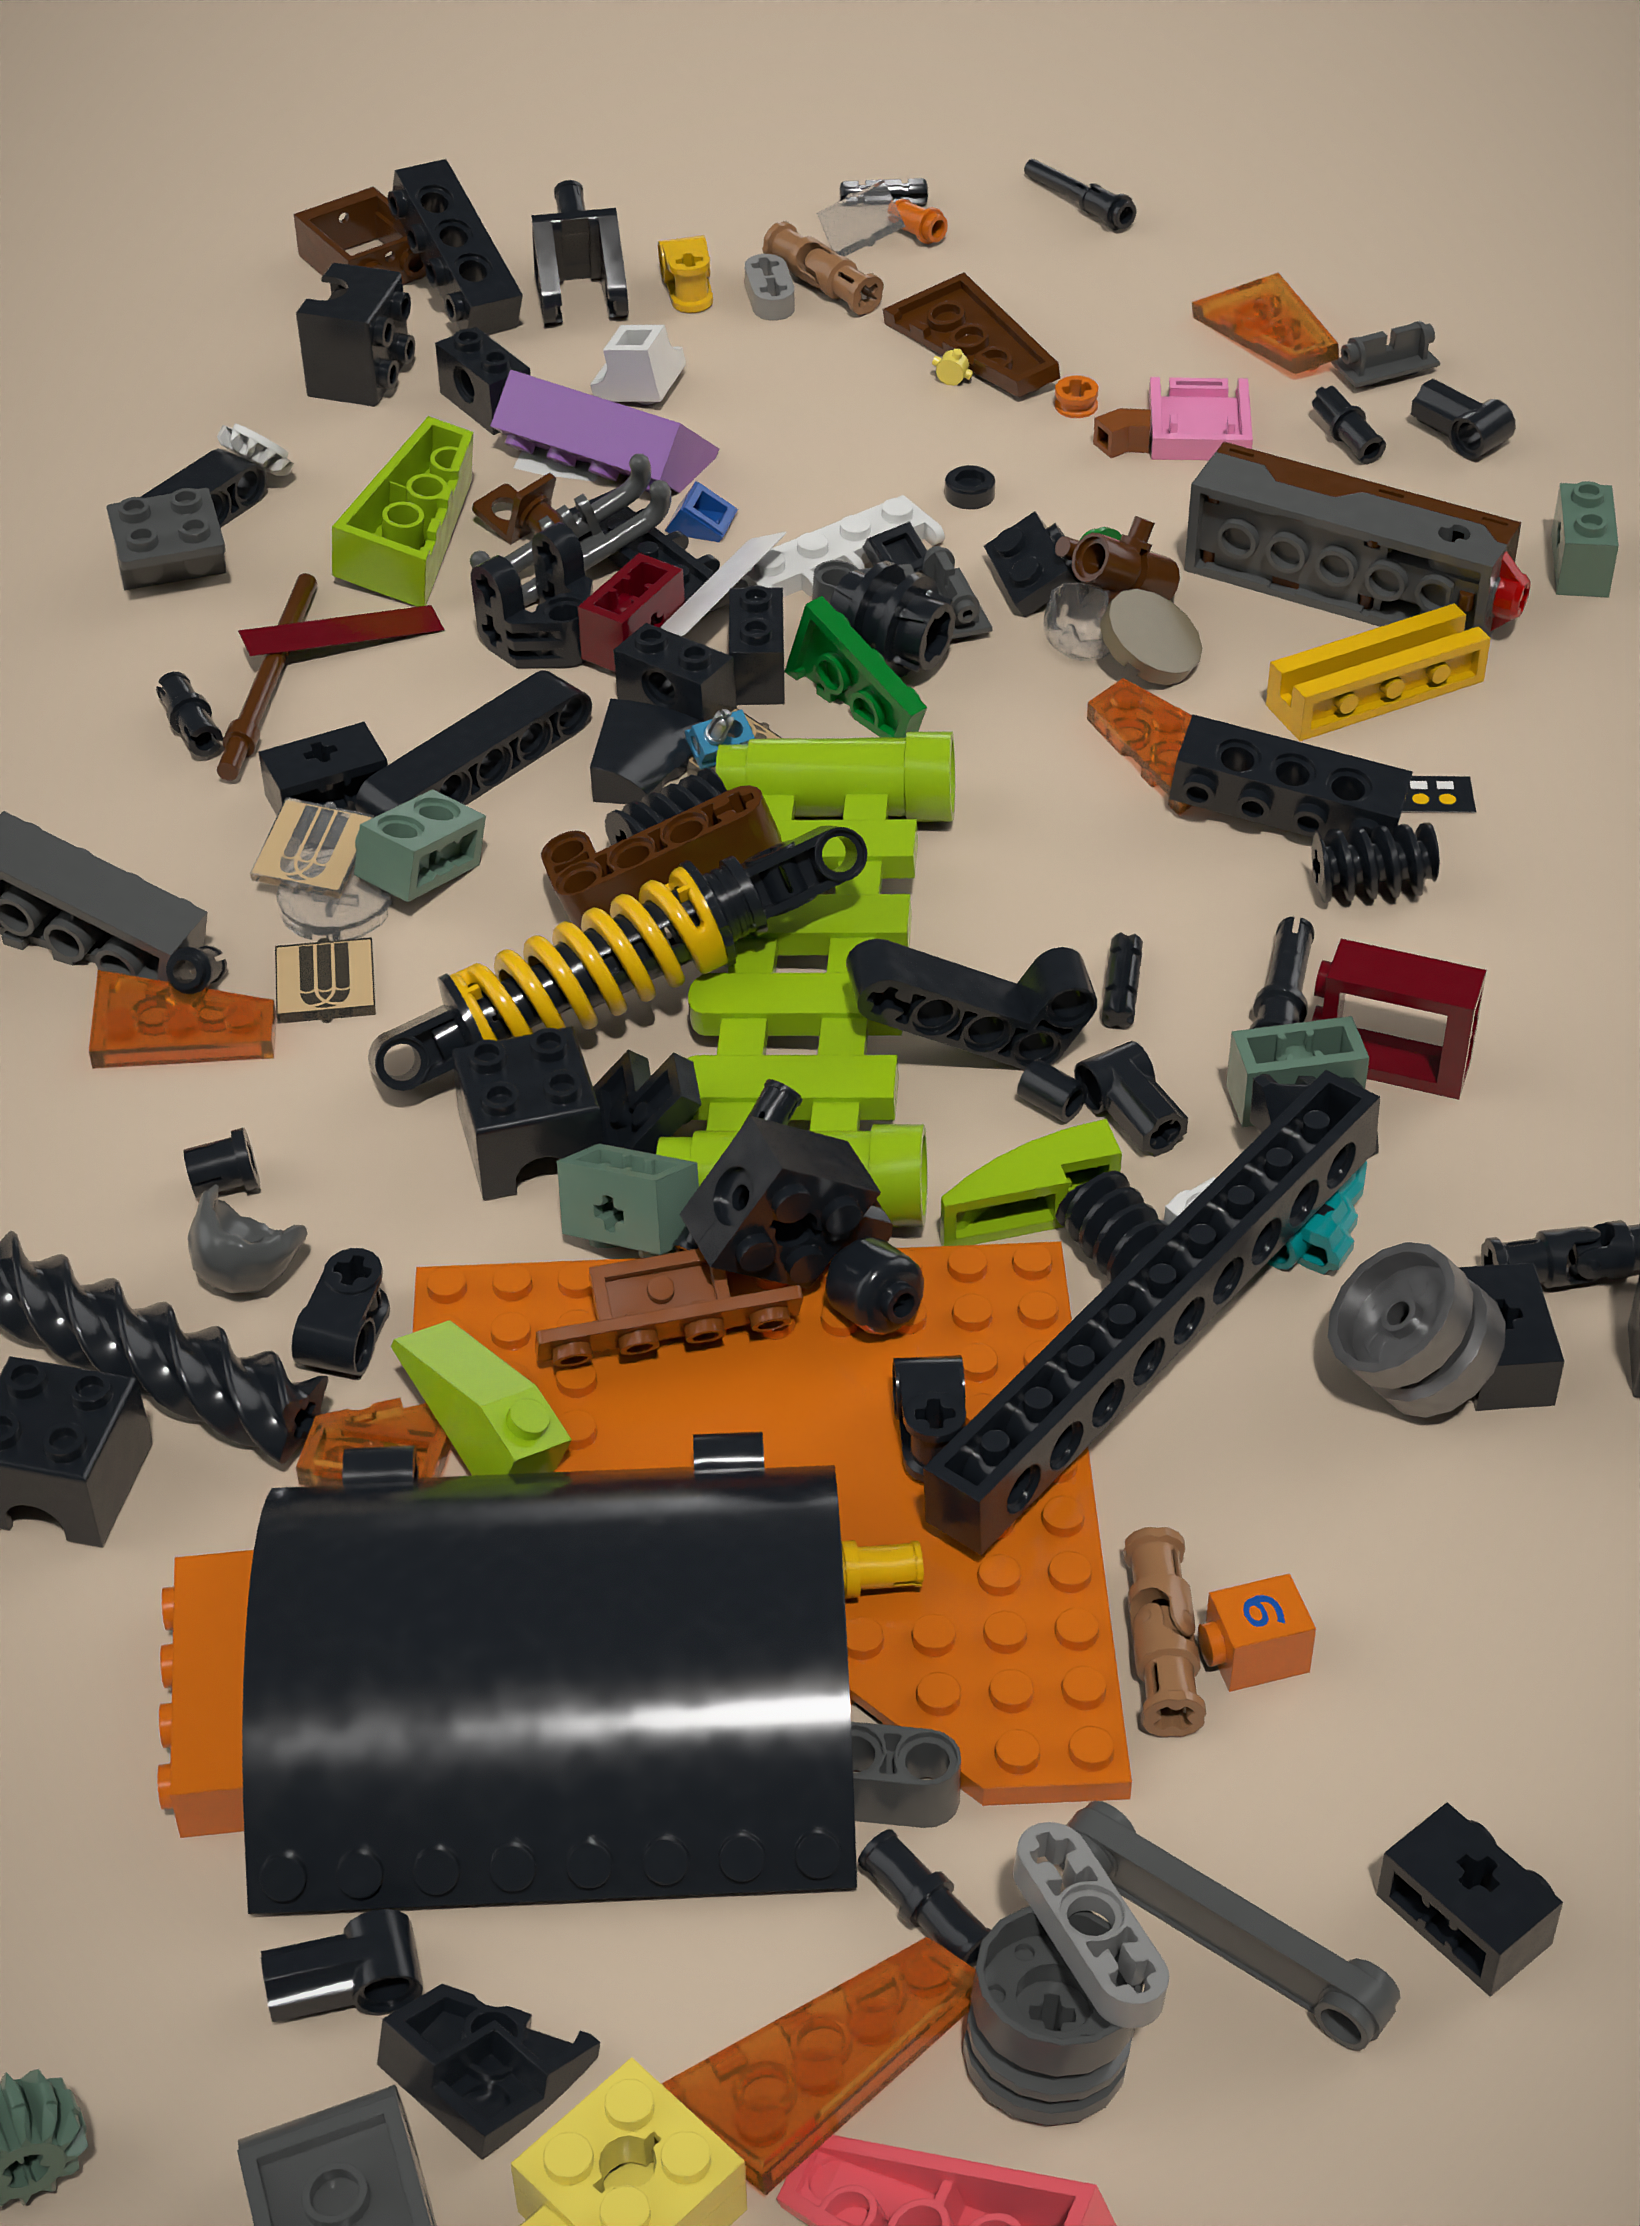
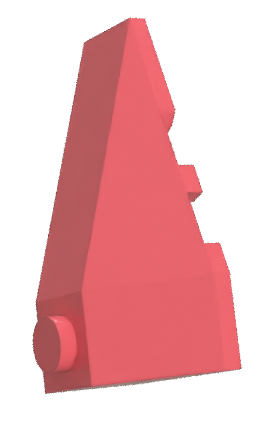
M810 2130L776 2198L782 2209L809 2226H1117L1098 2186L1095 2184Z

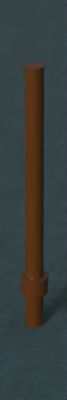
M307 573L298 576L278 625L303 621L317 587V580L314 576ZM290 651L264 655L239 717L229 724L224 735L223 747L225 750L217 766V773L222 779L228 781L235 780L239 775L245 758L254 753L260 739L258 726Z

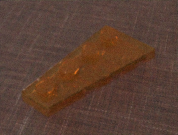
M925 1937L661 2084L745 2161L746 2180L763 2194L767 2195L969 2012L975 1968L929 1937Z

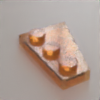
M1278 272L1192 302L1194 319L1293 374L1315 370L1323 364L1339 359L1338 342Z
M1122 678L1088 702L1087 720L1121 756H1131L1141 767V777L1151 787L1159 785L1169 796L1176 760L1192 715ZM1168 798V805L1178 816L1192 806Z
M98 970L89 1042V1056L92 1069L274 1058L277 1021L274 1000L207 988L195 994H184L174 989L170 982Z

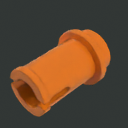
M899 199L893 204L889 213V217L894 218L890 221L893 227L916 235L917 239L924 244L939 242L947 232V219L938 208L930 207L925 209L911 203L909 200Z

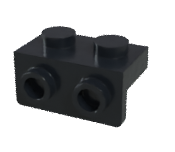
M1036 511L1012 527L1003 530L996 538L984 545L1015 606L1024 617H1027L1068 588L1081 606L1090 601L1088 594L1081 584L1082 582L1074 575L1072 561L1059 557L1055 552L1058 539L1065 535L1056 523L1047 528Z

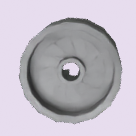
M1405 1242L1382 1249L1360 1264L1341 1286L1329 1315L1328 1339L1335 1357L1369 1384L1373 1390L1405 1415L1427 1418L1454 1410L1475 1396L1492 1376L1505 1347V1320L1497 1302L1478 1285L1469 1280L1465 1273L1448 1257L1430 1244Z

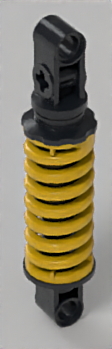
M820 826L793 840H788L762 850L746 859L742 864L735 857L729 856L720 860L718 869L714 868L709 873L701 874L691 861H683L678 864V868L671 872L669 883L664 885L656 880H650L643 884L639 892V901L628 894H621L612 900L610 915L604 910L595 907L584 912L581 921L582 930L575 924L567 921L556 925L552 935L553 945L544 937L534 935L524 943V959L511 949L500 951L495 956V974L485 965L475 963L454 974L448 975L446 973L439 976L437 980L444 1005L379 1035L369 1049V1066L374 1075L385 1085L395 1090L405 1091L416 1088L454 1069L452 1049L471 1046L481 1040L497 1041L534 1034L532 1027L542 1022L546 1028H565L561 1013L570 1009L574 1010L581 1026L584 1029L590 1030L598 1024V1018L593 1008L606 1002L610 1012L613 1015L619 1016L627 1010V1003L622 994L635 989L640 1000L644 1002L653 1000L656 996V989L652 980L663 975L670 987L678 988L685 982L681 966L693 961L697 970L703 974H707L721 966L729 967L736 964L737 954L734 942L738 941L739 938H745L748 934L757 937L768 931L767 919L799 908L815 899L817 895L858 876L867 862L866 844L863 838L850 828ZM838 837L844 844L845 858L838 868L830 870L823 861L822 851L828 840ZM664 927L669 929L672 937L667 938ZM398 1044L410 1045L415 1055L412 1068L400 1076L387 1074L384 1068V1057L387 1051Z

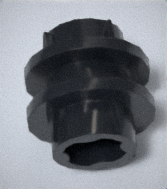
M889 561L877 563L870 570L864 569L863 572L858 570L848 572L839 582L830 601V605L848 619L851 627L863 640L883 656L886 664L899 678L906 676L911 670L918 672L920 668L924 670L933 669L946 653L955 626V612L951 605L953 600L939 595L934 579L919 572L906 577L903 568Z

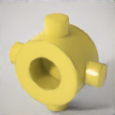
M960 349L947 351L943 354L942 358L938 356L933 358L932 365L936 366L937 377L946 385H957L961 383L963 378L970 380L973 375V371L969 370V361Z

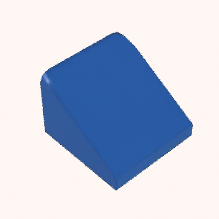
M696 481L677 507L665 531L669 534L674 531H680L689 538L720 542L738 509Z

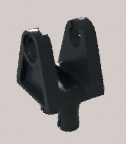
M565 180L555 186L554 197L558 213L531 215L534 277L544 324L563 322L560 308L562 306L560 283H563L565 280L600 279L609 318L624 317L629 314L627 284L616 208L586 210L583 186L575 180Z

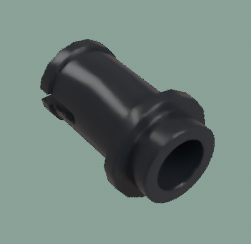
M206 945L199 948L187 946L177 949L171 954L167 962L166 974L174 989L184 994H195L203 991L209 984L219 981L224 976L227 970L226 959L221 961L215 960L214 957L223 953L214 946ZM196 968V974H192L190 971Z

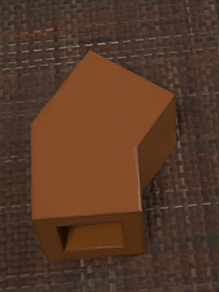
M1119 408L1095 417L1093 444L1110 458L1127 452L1149 453L1151 409Z

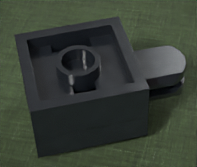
M750 1116L680 1213L682 1220L711 1268L793 1286L800 1285L806 1289H810L834 1255L855 1240L865 1237L882 1239L888 1243L893 1230V1224L877 1200L881 1191L848 1141Z

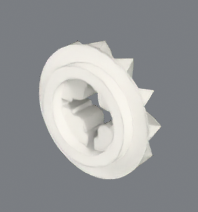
M234 424L233 428L222 425L217 436L221 446L235 455L261 466L266 472H270L277 477L290 474L294 463L287 459L289 452L242 425Z

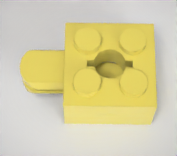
M632 2057L510 2163L517 2211L526 2219L519 2226H730L747 2210L745 2161ZM619 2166V2168H617V2169H615L614 2171H612L611 2173H609L612 2169H614L615 2167Z

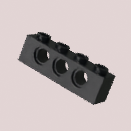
M447 159L395 170L393 188L388 193L390 212L395 220L399 219L406 231L411 251L414 254L418 253L423 261L431 287L439 290L444 300L449 320L452 323L456 322L460 330L477 327L487 335L517 328L523 294Z
M1192 714L1176 760L1169 799L1313 837L1316 830L1321 835L1322 840H1324L1328 830L1339 828L1345 838H1347L1351 828L1362 827L1370 836L1374 827L1384 825L1392 835L1394 829L1399 824L1413 771Z

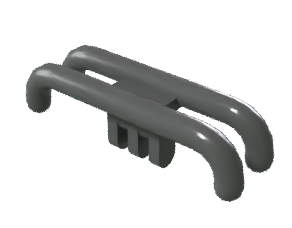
M634 454L629 461L631 469L629 478L624 484L604 497L590 504L586 496L581 494L574 499L576 508L579 511L572 515L566 505L556 510L560 522L572 529L581 544L585 571L650 532L668 514L672 502L670 487L664 480H656L649 488L651 495L650 503L642 512L606 534L602 532L599 523L632 504L646 490L651 479V464L646 455ZM548 516L538 521L541 530L554 524ZM532 541L505 556L517 573L534 564ZM484 551L474 552L470 558L471 567L473 568L490 559V556ZM536 577L522 585L524 607L539 600Z

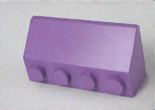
M511 369L490 425L507 435L505 444L510 447L533 454L535 446L548 450L547 458L573 468L576 461L580 460L590 464L589 472L612 481H617L619 474L630 476V458L634 454H644L648 457L651 464V479L645 490L646 492H649L650 485L654 481L664 480L669 485L670 490L680 493L716 459L719 451L718 447L679 422Z

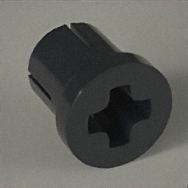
M244 1127L231 1130V1137L183 1150L187 1174L196 1198L201 1197L204 1191L210 1189L215 1184L219 1186L218 1192L245 1186L247 1191L260 1188V1179L254 1153Z

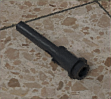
M1030 159L1026 163L1024 172L1027 176L1078 201L1080 208L1084 212L1103 219L1106 226L1110 229H1126L1135 220L1136 206L1128 195L1121 193L1116 195L1096 183H1091L1089 187L1036 159Z

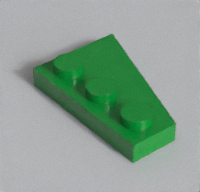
M823 596L805 604L784 672L795 680L807 677L817 684L816 694L827 702L831 703L839 699L850 706L854 720L879 737H906L907 732H918L927 710V706L921 701L918 693L897 676L886 664L883 656L877 650L872 649L851 627L848 619L842 613L837 612Z

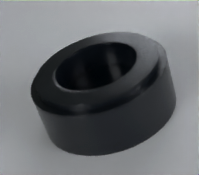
M966 465L957 467L945 477V498L948 503L957 508H983L992 503L995 498V477L990 471L980 466Z

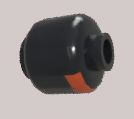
M865 1237L855 1240L838 1251L829 1265L826 1277V1294L830 1305L867 1333L884 1335L898 1330L914 1316L923 1298L924 1277L919 1265L909 1256L882 1239Z

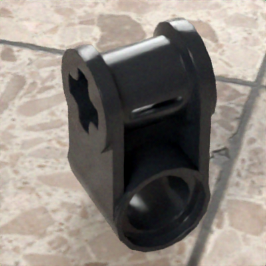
M349 1248L339 1251L327 1261L307 1306L300 1312L294 1327L291 1351L295 1363L361 1376L366 1371L373 1354L374 1345L390 1313L387 1294L379 1287L383 1277L381 1261L372 1251L364 1248Z
M961 1355L893 1358L894 1411L896 1420H899L903 1464L906 1471L913 1478L924 1482L923 1468L965 1427V1377Z

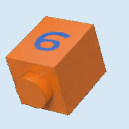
M1290 1573L1209 1592L1206 1622L1198 1626V1640L1205 1662L1210 1667L1218 1666L1229 1692L1310 1672L1316 1627Z

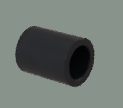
M1037 1059L1030 1063L1023 1072L1018 1083L1017 1094L1020 1098L1061 1121L1069 1122L1075 1118L1083 1107L1087 1097V1086L1046 1062Z

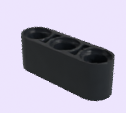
M217 448L141 497L148 498L171 494L183 488H208L221 528L253 507L261 499L267 485V476L261 466L225 449Z

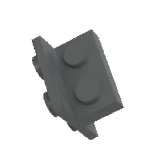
M183 488L171 494L148 498L130 497L121 502L106 506L124 591L227 573L224 553L226 552L225 542L208 488Z

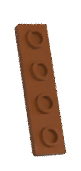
M699 1248L589 1267V1280L597 1321L536 1332L535 1352L537 1362L553 1360L555 1366H573L591 1360L594 1357L593 1352L619 1348L620 1353L624 1355L641 1354L659 1347L660 1340L685 1336L688 1343L708 1342L724 1336L725 1329L750 1324L753 1331L775 1330L788 1325L791 1322L790 1317L799 1315L803 1302L801 1286L796 1285L731 1297L725 1270L711 1268Z

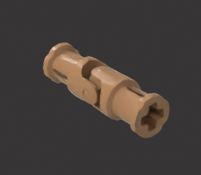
M789 222L775 223L765 234L762 247L763 254H773L783 258L793 275L821 289L824 294L832 299H843L848 302L850 310L856 314L871 313L882 300L884 284L881 278L873 273L865 275L860 272L853 261L845 256L838 255L836 251L812 236H801L798 234L796 227ZM861 293H862L863 295L867 296V298H866V299H862Z
M1144 1527L1134 1531L1125 1539V1548L1123 1550L1124 1561L1132 1569L1134 1582L1128 1591L1132 1634L1135 1641L1137 1676L1145 1682L1147 1698L1143 1703V1711L1141 1713L1142 1724L1148 1732L1159 1737H1183L1199 1730L1204 1725V1718L1206 1716L1205 1701L1197 1695L1195 1677L1201 1666L1199 1651L1194 1637L1195 1619L1191 1588L1186 1580L1182 1578L1181 1563L1184 1560L1183 1555L1186 1550L1185 1541L1178 1531L1169 1527Z

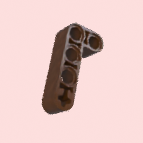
M748 785L728 790L599 852H596L589 836L585 832L576 830L559 834L544 846L541 852V859L553 889L570 922L582 930L581 921L584 912L595 907L604 910L610 915L612 900L621 894H628L639 901V892L643 884L650 880H656L664 885L669 883L671 872L678 868V864L683 861H691L701 874L709 873L714 868L718 869L719 861L733 856L742 864L754 854L782 843V838L761 790Z

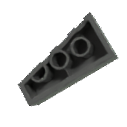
M3 811L0 814V934L2 935L3 944L20 950H24L29 944H34L52 950L53 959L73 966L77 961L86 960L95 963L102 975L167 994L173 987L166 974L167 962L171 954L177 949L187 946L197 948L204 946L208 912L184 898H179L143 880L134 873L126 872L94 856L84 848L76 847L42 830L33 823L26 822Z

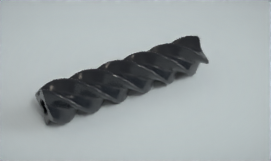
M9 1231L0 1241V1327L17 1339L35 1346L49 1348L54 1354L69 1364L82 1369L137 1378L141 1395L153 1397L160 1405L174 1414L190 1420L206 1422L213 1430L229 1440L246 1446L258 1447L281 1465H284L302 1443L320 1438L323 1435L326 1425L321 1412V1405L328 1384V1376H317L302 1382L292 1383L287 1377L279 1355L274 1351H263L249 1357L238 1358L233 1352L225 1330L220 1326H211L194 1333H184L179 1326L172 1305L169 1303L158 1302L145 1308L132 1309L127 1303L121 1284L117 1279L106 1278L94 1284L80 1285L74 1276L68 1257L64 1254L54 1255L41 1261H29L23 1252L18 1235L14 1231Z

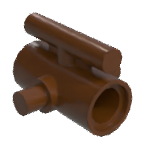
M1135 516L1128 535L1122 534L1120 540L1100 533H1090L1085 535L1080 541L1067 536L1058 539L1055 552L1059 557L1072 561V570L1075 577L1081 582L1102 588L1100 595L1105 597L1098 617L1101 618L1109 603L1122 591L1140 589L1154 592L1168 600L1177 591L1180 581L1177 563L1169 557L1150 551L1152 544H1149L1148 540L1154 527V522Z

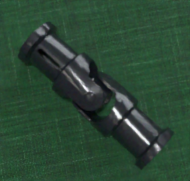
M1622 1220L1597 1224L1594 1227L1578 1226L1543 1230L1537 1232L1535 1238L1503 1243L1497 1237L1486 1238L1481 1246V1266L1534 1262L1539 1281L1547 1289L1594 1282L1603 1277H1609V1279L1614 1280L1629 1278L1633 1275L1634 1270H1640V1224L1627 1226Z

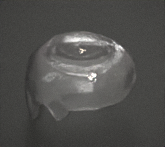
M1063 583L1051 590L1043 618V629L1047 640L1057 651L1068 658L1078 661L1101 660L1111 654L1103 641L1100 629L1101 617L1106 612L1108 606L1107 592L1084 583Z

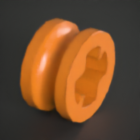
M1072 375L1062 378L1055 385V409L1059 414L1069 418H1084L1091 416L1097 411L1098 384L1091 378Z

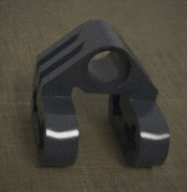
M558 522L538 532L532 538L537 593L541 603L536 606V611L532 613L524 607L520 577L516 569L505 557L496 555L472 568L470 580L477 628L483 643L489 651L517 669L571 667L586 662L581 657L578 606L593 594L592 579L585 576L581 544L571 528L564 523Z

